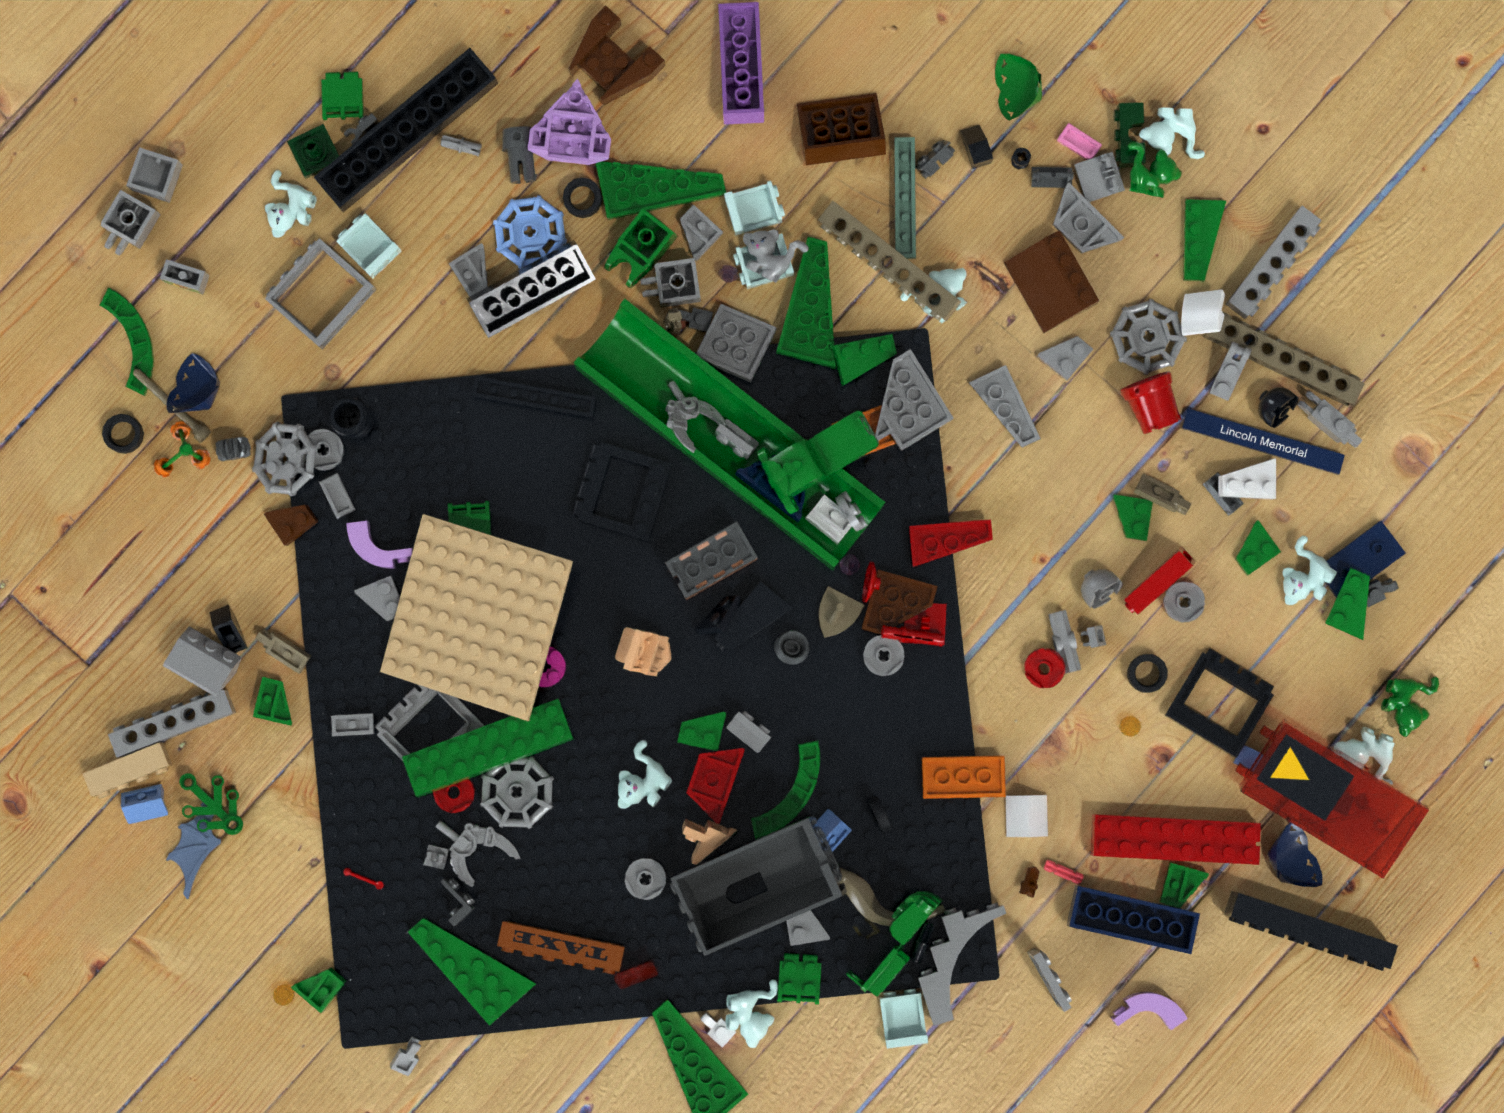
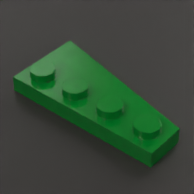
M1185 200L1183 281L1204 282L1224 212L1225 200Z

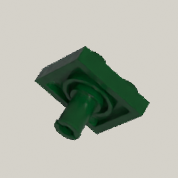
M324 124L287 141L305 179L319 173L339 157Z

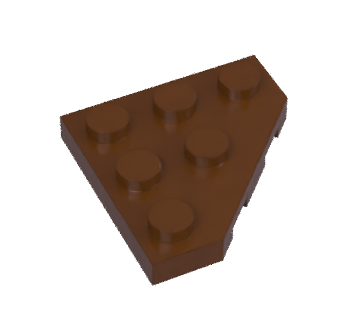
M878 570L877 577L881 578L879 590L874 589L870 597L862 630L881 635L883 625L896 627L932 607L938 586Z

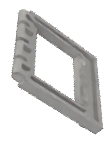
M418 685L422 691L419 692L414 687L403 698L408 705L405 707L399 702L388 713L393 719L389 721L384 716L375 725V728L379 731L377 736L403 761L402 757L410 753L394 736L437 694L466 721L451 738L485 725L457 697Z

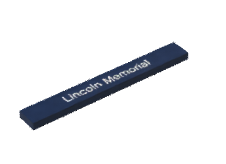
M1189 408L1186 411L1181 428L1336 475L1340 474L1345 457L1344 454Z

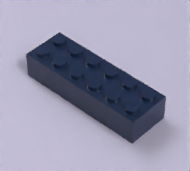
M1075 885L1067 926L1192 954L1200 913Z

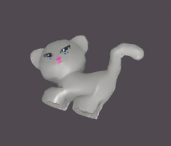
M773 229L770 231H757L753 234H744L743 241L748 247L749 253L756 257V261H748L745 267L775 283L789 268L795 249L799 248L803 253L809 249L805 242L796 240L790 243L786 255L774 256L773 252L779 238L778 230Z

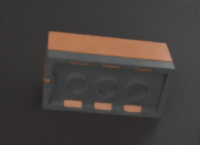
M735 522L670 559L665 564L673 578H679L680 583H678V587L685 599L688 600L758 560V557L738 522Z

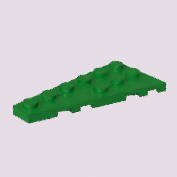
M807 237L806 245L809 249L802 255L776 353L836 369L833 350L834 336L827 241Z

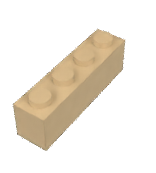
M159 742L83 773L91 797L98 796L100 799L110 795V791L115 788L120 791L130 787L129 783L135 780L137 783L149 779L148 775L152 773L160 775L167 772V767L172 766V762L164 742Z

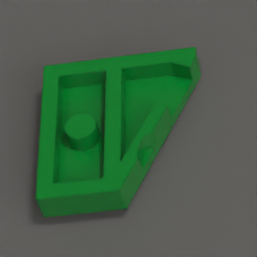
M1114 494L1113 501L1118 510L1125 538L1147 541L1153 502L1146 499Z
M1257 520L1254 522L1235 560L1246 576H1248L1281 553V551L1260 521Z
M726 712L682 722L677 742L718 751Z
M1169 863L1159 902L1181 908L1190 895L1197 890L1198 886L1207 879L1209 873Z
M329 968L294 984L291 988L318 1012L322 1013L337 995L346 980L334 969Z

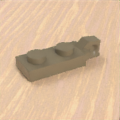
M677 308L669 309L665 320H663L665 330L669 331L672 336L678 335L682 329V316Z
M1146 474L1141 476L1134 491L1135 494L1169 511L1179 512L1186 515L1192 504L1182 499L1183 496L1179 494L1180 491Z
M262 629L255 638L264 644L263 647L266 649V653L298 674L303 671L311 657L310 654L273 631L270 633Z

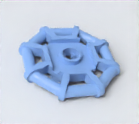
M540 195L516 200L512 198L499 217L493 221L497 242L496 251L515 263L519 269L567 243L563 212L558 211ZM533 206V210L521 212L519 207ZM541 207L551 216L548 218L543 217L538 212L539 208ZM515 211L517 214L515 219L510 224L505 222L510 214ZM552 222L556 224L557 235H552L550 232V223ZM527 227H531L532 230H536V232L533 233L532 237H529L528 234H524V231H527L528 229ZM503 228L509 229L510 240L506 242L504 240ZM549 240L554 241L555 243L546 254L543 248L547 246ZM514 245L518 250H521L520 257L508 248ZM539 252L541 257L526 259V254Z

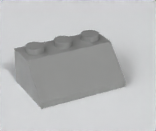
M188 627L177 640L163 666L216 697L236 674L242 657L195 629Z

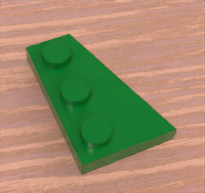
M892 334L833 346L842 386L897 354Z
M1350 568L1325 624L1364 640L1370 575L1355 568Z

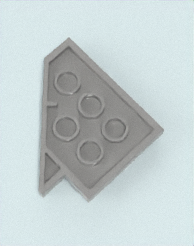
M911 349L892 361L875 433L878 441L891 434L900 451L954 419Z

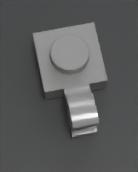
M412 1036L406 1050L402 1048L398 1050L390 1063V1068L409 1076L419 1061L418 1055L415 1054L421 1047L418 1044L420 1039Z

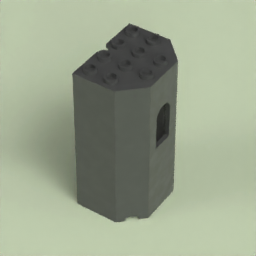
M814 815L692 867L671 878V889L674 894H678L680 899L678 904L683 914L687 913L690 919L687 921L690 932L695 933L697 938L695 943L700 953L703 952L704 956L840 898L847 892L845 884H840L843 876L825 833L821 827L814 825L817 823ZM758 872L761 873L768 891L741 903H733L727 898L726 891L729 885Z

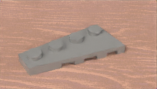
M1006 365L969 382L1022 448L1041 439Z

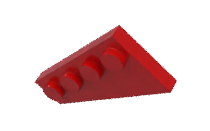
M991 519L909 526L912 567L992 541Z

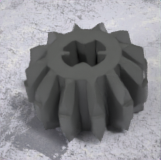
M246 437L230 438L215 443L216 455L220 461L237 460L251 455L250 443Z

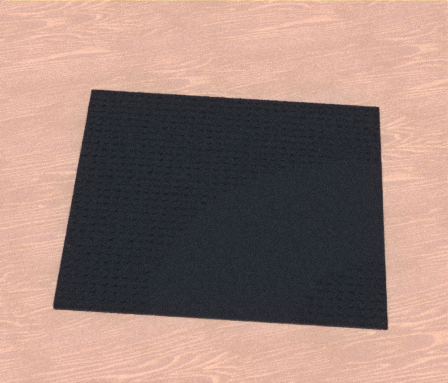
M926 328L835 337L834 345L892 334L897 352L895 356L843 386L841 385L836 359L835 369L776 353L779 343L769 344L751 383L713 367L806 440L813 438L818 433L832 426V423L842 420L855 411L864 412L881 406L893 359L910 349L934 386L929 333ZM575 365L282 396L284 424H301L304 426V431L307 435L315 430L327 429L337 434L344 445V455L340 464L326 471L314 468V478L307 481L297 491L296 495L290 496L291 507L308 505L319 521L295 540L304 647L305 652L311 655L306 664L334 968L346 980L337 993L341 1042L344 1049L409 1042L412 1036L420 1039V1041L650 1017L653 1016L652 1012L667 999L680 1013L726 1009L727 995L737 994L746 990L769 992V982L772 979L776 980L779 985L780 960H784L785 953L799 954V961L802 962L803 954L818 955L817 962L821 963L819 999L871 993L869 990L866 992L861 990V987L850 979L846 973L851 970L866 982L899 942L892 937L889 926L880 925L865 918L856 909L846 893L840 898L811 910L828 933L830 940L791 946L787 921H784L706 956L697 949L695 933H691L687 925V921L690 919L687 913L683 914L678 904L680 899L678 894L673 893L670 883L673 876L697 866L691 863V857L698 840L692 842L685 838V835L682 833L683 823L687 819L705 827L707 820L713 821V819L686 792L699 754L717 751L678 743L677 741L682 722L721 712H726L718 751L738 748L745 749L719 824L726 828H734L738 833L704 862L756 840L751 818L769 812L782 802L790 792L799 769L798 745L818 740L820 767L817 783L807 804L784 827L811 815H814L815 819L818 820L826 810L830 809L852 830L833 851L839 867L863 878L870 885L880 905L891 912H895L907 897L918 891L932 892L942 899L938 906L943 904L945 911L956 907V910L962 911L964 917L967 916L966 913L978 909L981 912L987 910V905L992 904L980 798L923 799L922 757L975 756L953 554L912 567L909 526L949 523L939 428L900 451L897 444L862 456L842 468L885 501V504L832 571L577 371ZM475 376L596 397L593 418L472 397ZM353 397L360 399L372 411L374 425L367 437L350 441L342 438L333 430L329 418L330 410L334 403L342 398ZM357 415L348 418L350 426L358 423ZM284 432L285 438L291 439L292 433ZM299 440L300 444L298 445L300 446V448H302L303 443L301 440ZM603 442L672 463L649 542L578 521V516L571 514L575 500L584 501V499L577 497L581 481L590 482V479L583 478L587 462H596V460L589 458L593 444L601 446ZM324 444L318 449V453H322V455H326V452L329 451V448L325 447ZM610 456L592 514L632 526L649 468ZM336 473L339 474L356 509L339 519L336 518L319 483ZM296 474L294 476L296 477L294 480H298L302 476V474ZM489 501L492 536L573 561L550 647L559 651L565 659L566 671L558 683L551 687L539 686L537 692L545 698L540 705L556 699L560 700L574 740L532 755L544 770L554 778L552 783L553 808L552 810L549 809L532 825L533 828L499 827L498 822L480 805L482 802V774L469 778L473 782L475 789L474 800L467 809L458 813L442 810L435 802L433 792L421 797L415 796L404 762L377 736L379 731L375 728V725L384 716L391 721L393 718L388 713L399 702L406 707L408 704L403 698L414 687L419 692L422 689L418 684L380 672L394 620L387 622L355 594L354 590L392 576L401 596L410 562L398 563V560H395L396 568L388 569L365 561L352 547L346 523L370 522L372 540L381 550L413 549L423 514L449 522L448 503L460 505L466 504V502L476 504ZM478 507V508H471V509H472V510H479V509H485V507ZM467 508L453 509V511L467 510ZM738 522L758 560L686 600L678 587V583H680L679 578H673L665 562L733 523ZM870 562H874L876 572L882 570L938 586L933 603L947 604L945 645L939 647L928 644L901 643L904 649L903 665L896 673L888 676H879L872 673L866 667L863 657L866 644L872 638L881 636L877 633L862 630L869 600L863 602V586ZM760 581L792 606L788 613L731 652L727 650L722 652L714 645L716 641L713 638L718 633L699 635L694 630L721 599L726 596L738 595L742 599V604ZM828 586L864 604L860 615L850 627L837 635L824 638L820 628L819 608ZM904 622L896 627L901 628V626H904ZM624 628L645 630L669 637L671 660L658 672L657 676L623 669L625 663L615 659ZM786 630L801 632L809 642L808 656L799 664L789 665L784 663L775 653L774 643L776 638ZM879 651V660L884 659L887 661L889 659V652ZM547 661L544 665V673L547 672V669H551V665L547 664ZM437 694L394 737L411 754L449 740L466 721ZM458 698L485 726L499 721L505 714ZM744 711L754 718L752 722L759 727L762 724L770 731L768 735L771 738L759 753L755 752L727 729V726L738 712L741 714ZM374 714V734L332 736L331 716ZM641 740H645L647 746L641 751L642 754L650 756L654 761L660 763L665 773L672 779V782L665 791L662 789L657 791L661 798L655 807L648 804V796H645L639 803L622 809L618 807L619 773L626 770L632 775H637L642 779L645 778L647 764L635 759L633 752L636 744ZM511 765L512 771H524L525 765ZM505 767L493 778L496 780L502 778L507 773ZM532 768L528 772L536 782L542 779ZM490 783L491 799L496 797V785ZM544 785L538 786V799L543 801ZM455 786L451 787L448 792L449 796L454 799L457 798L460 790ZM514 786L512 788L514 791L512 796L515 797L517 795L521 797L522 788ZM877 796L892 825V829L886 833L881 832L868 805L867 800ZM498 802L492 804L503 816L506 810ZM535 803L532 807H530L527 810L529 817L540 807V805ZM510 812L509 818L523 819V815L519 812ZM441 820L459 835L465 830L467 823L480 825V827L485 828L492 826L496 833L504 836L514 845L520 859L510 857L505 851L496 846L488 847L483 846V843L477 844L475 851L470 856L465 857L467 869L475 880L474 886L471 887L465 884V881H461L458 878V874L456 875L452 869L450 847L454 844V841L435 826ZM429 844L449 849L444 870L424 865ZM641 858H650L659 862L666 873V885L657 897L649 900L639 899L631 895L625 885L627 869L634 861ZM350 868L352 872L376 882L382 881L384 887L377 889L375 885L351 875L345 876L343 870ZM758 872L729 885L726 895L731 902L741 903L768 891L761 873ZM641 874L642 879H640V882H645L646 885L650 884V874ZM447 877L449 879L454 878L461 885L459 889L465 894H470L475 900L473 904L476 908L456 926H453L448 920L452 917L450 913L461 903L440 882ZM945 913L926 920V922H930L935 926L929 940L930 946L933 945L932 941L940 938H944L945 941L948 940L941 916L945 915ZM425 918L537 984L489 1026L411 937L408 931ZM506 920L624 945L625 950L621 969L619 972L615 971V974L604 973L603 968L595 967V970L582 968L583 964L575 963L574 966L563 964L561 959L555 958L553 962L543 960L542 955L534 954V957L522 955V951L514 950L513 953L501 951L502 947L497 946L502 921ZM994 920L978 929L966 942L954 965L950 985L999 979ZM921 927L902 949L908 956H910L913 950L914 939L918 938ZM927 947L921 964L909 960L883 992L921 988L917 976L921 975L920 972L930 968L933 971L936 970L930 948ZM777 991V995L774 996L771 1000L758 998L755 1005L782 1002H778ZM782 994V996L796 997V995H784V994ZM801 996L804 998H815V996Z

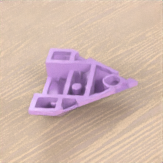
M578 79L543 115V118L530 129L528 142L529 151L548 161L584 165L608 160L611 146V138L604 129L602 121L588 96L584 93Z

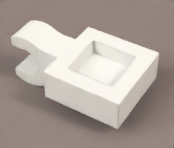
M705 1013L700 1018L704 1024L711 1028L707 1034L722 1048L736 1033L735 1030H727L726 1023L722 1018L716 1022L708 1013Z

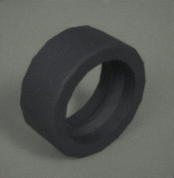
M577 178L569 182L565 187L563 200L570 214L579 218H587L597 213L601 207L602 196L600 188L594 181L588 178ZM581 186L590 188L595 197L592 206L584 210L574 207L570 199L573 190Z
M118 414L106 421L103 426L102 436L108 448L117 453L127 454L140 447L144 432L138 420L126 414ZM120 422L131 424L135 431L133 441L125 446L117 445L111 437L113 427Z
M1143 654L1130 662L1127 669V677L1135 690L1142 693H1152L1159 690L1165 684L1168 670L1165 662L1160 657L1153 654ZM1145 661L1154 663L1159 669L1158 680L1150 686L1141 684L1135 676L1137 666Z

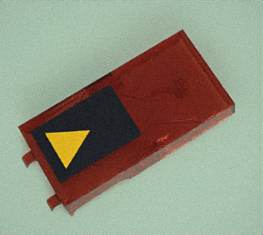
M1285 718L1279 723L1275 731L1264 725L1259 733L1269 740L1250 769L1241 763L1235 769L1237 773L1244 777L1243 781L1239 784L1240 792L1384 879L1428 813V806L1368 771L1369 768L1340 751L1338 754Z

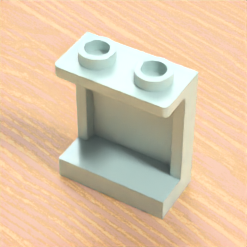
M771 181L740 192L732 193L731 191L724 193L735 236L782 223V217L785 216L782 204L778 205L776 197H779L777 186H773Z
M365 213L363 216L359 215L352 222L353 225L348 230L344 229L338 235L339 239L336 242L373 279L402 251Z
M779 234L775 251L773 252L774 256L786 255L787 253L783 234ZM747 246L735 248L736 253L733 254L736 266L740 265L742 273H739L742 285L746 284L747 289L773 282L745 267L748 261H756V257L749 253ZM791 261L789 268L778 280L794 276Z
M916 989L904 990V994L896 995V991L883 993L884 996L879 998L887 1049L928 1043L921 992H917Z

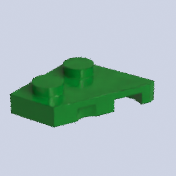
M262 677L253 717L292 726L283 681Z

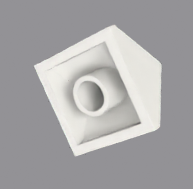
M1047 795L1005 797L1006 837L1048 836Z

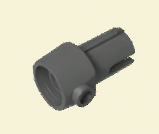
M519 126L503 129L502 151L508 153L511 184H521L519 170L521 163L523 164L524 181L530 183L537 179L538 174H535L533 152L528 150L529 134L532 127Z

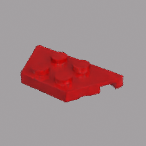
M743 748L699 754L686 793L716 824H720L745 750Z

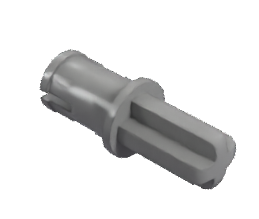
M443 135L441 139L442 147L457 150L459 153L465 152L478 157L480 155L482 144L466 141L463 137L459 139Z

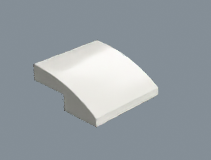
M1222 289L1185 294L1181 318L1183 336L1221 331L1225 316L1221 311L1225 298V293Z

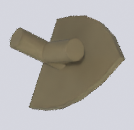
M828 586L819 608V622L824 638L837 635L850 627L860 615L864 604Z

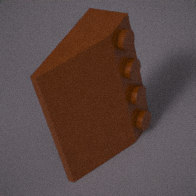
M877 93L797 104L806 166L886 155V139Z
M1060 230L1004 262L1043 334L1097 305L1100 301Z

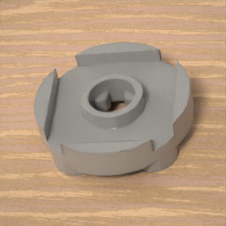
M319 429L308 435L312 443L317 446V449H320L322 444L329 448L326 455L318 453V450L316 451L315 469L326 471L333 469L341 463L344 455V445L337 434L327 429Z
M846 491L835 498L841 511L845 513L847 520L856 531L868 526L862 515L859 516L862 512L857 504L850 503L852 499Z
M1178 582L1170 586L1163 598L1164 609L1168 616L1175 621L1181 623L1191 622L1202 614L1205 596L1196 584ZM1180 597H1187L1189 599L1187 602L1189 606L1187 608L1179 605L1181 602Z
M876 636L865 646L863 653L864 663L876 675H892L903 665V646L898 640ZM880 650L889 652V659L887 661L884 659L879 660Z
M641 858L634 861L627 869L625 885L630 894L636 898L644 900L653 899L665 887L666 873L659 862L650 858ZM641 874H650V884L646 885L645 882H640V879H642Z

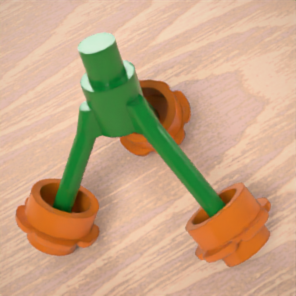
M183 421L176 422L170 428L172 436L182 442L179 452L171 459L161 458L154 462L155 472L162 477L170 475L173 470V462L181 456L191 455L192 464L198 469H203L211 461L210 453L207 450L198 449L193 451L192 446L186 442L191 428Z

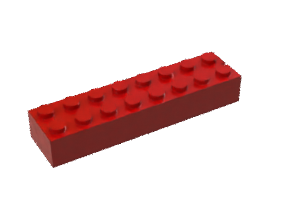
M1092 814L1091 856L1259 865L1260 846H1256V842H1260L1261 823Z

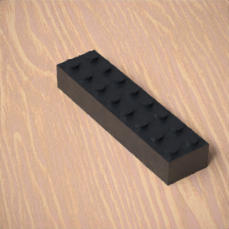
M1231 891L1224 915L1230 916L1229 921L1244 925L1246 921L1249 922L1248 927L1263 932L1267 928L1269 929V934L1281 938L1288 935V940L1302 945L1306 941L1308 942V947L1323 952L1324 948H1327V953L1344 958L1346 954L1348 955V960L1364 964V961H1367V966L1384 971V967L1391 969L1398 947L1396 944Z

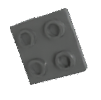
M447 877L440 882L461 903L450 913L452 917L448 920L453 926H456L476 908L473 904L475 900L470 894H465L459 889L461 885L454 878L449 879Z

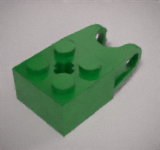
M642 208L619 237L617 244L605 263L604 269L611 271L622 262L630 263L631 273L626 285L628 288H632L654 268V264L658 263L678 236ZM646 235H648L649 237L651 235V240L649 242H646V240L644 239Z

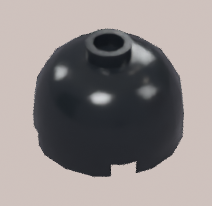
M1283 387L1264 391L1259 397L1258 413L1260 418L1271 428L1278 427L1289 417L1287 415L1289 409H1295L1299 397Z

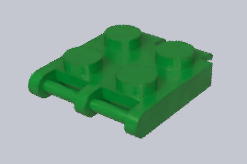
M340 72L325 73L326 79H321L323 120H328V118L346 120V117H359L361 119L364 116L363 79L359 78V73L344 72V79H341Z
M489 501L476 504L466 502V504L460 505L448 503L449 522L491 535ZM485 507V509L472 510L471 508ZM467 508V510L453 511V509Z
M784 954V960H780L778 1002H782V1000L796 1001V1003H800V1001L815 1002L816 1005H819L821 963L817 962L818 955L803 954L802 962L799 961V954ZM782 994H784V995H796V997L782 996ZM801 996H815V998H804Z

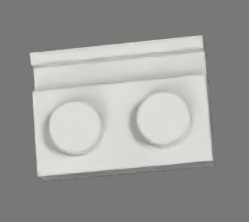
M826 495L820 499L805 518L836 544L841 541L852 527L845 513Z

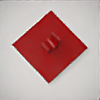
M933 603L932 607L905 621L904 627L911 630L943 634V645H945L947 604ZM905 641V642H904V643L920 644V643L908 642V641Z

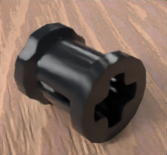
M1018 148L1014 151L1011 158L1014 168L1020 170L1028 166L1031 159L1028 149ZM1024 156V160L1019 162L1018 157Z

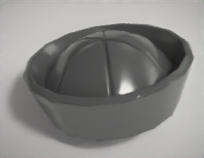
M786 630L776 638L774 643L775 653L784 663L789 665L799 664L808 656L809 642L801 632Z

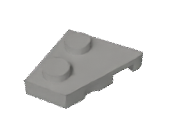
M1077 336L1040 352L1037 357L1067 381L1093 348Z

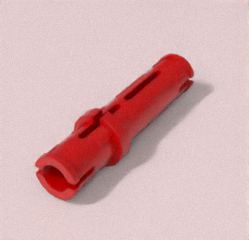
M883 625L881 630V638L899 640L901 643L908 641L942 647L944 643L943 634L906 629L904 626L897 628Z

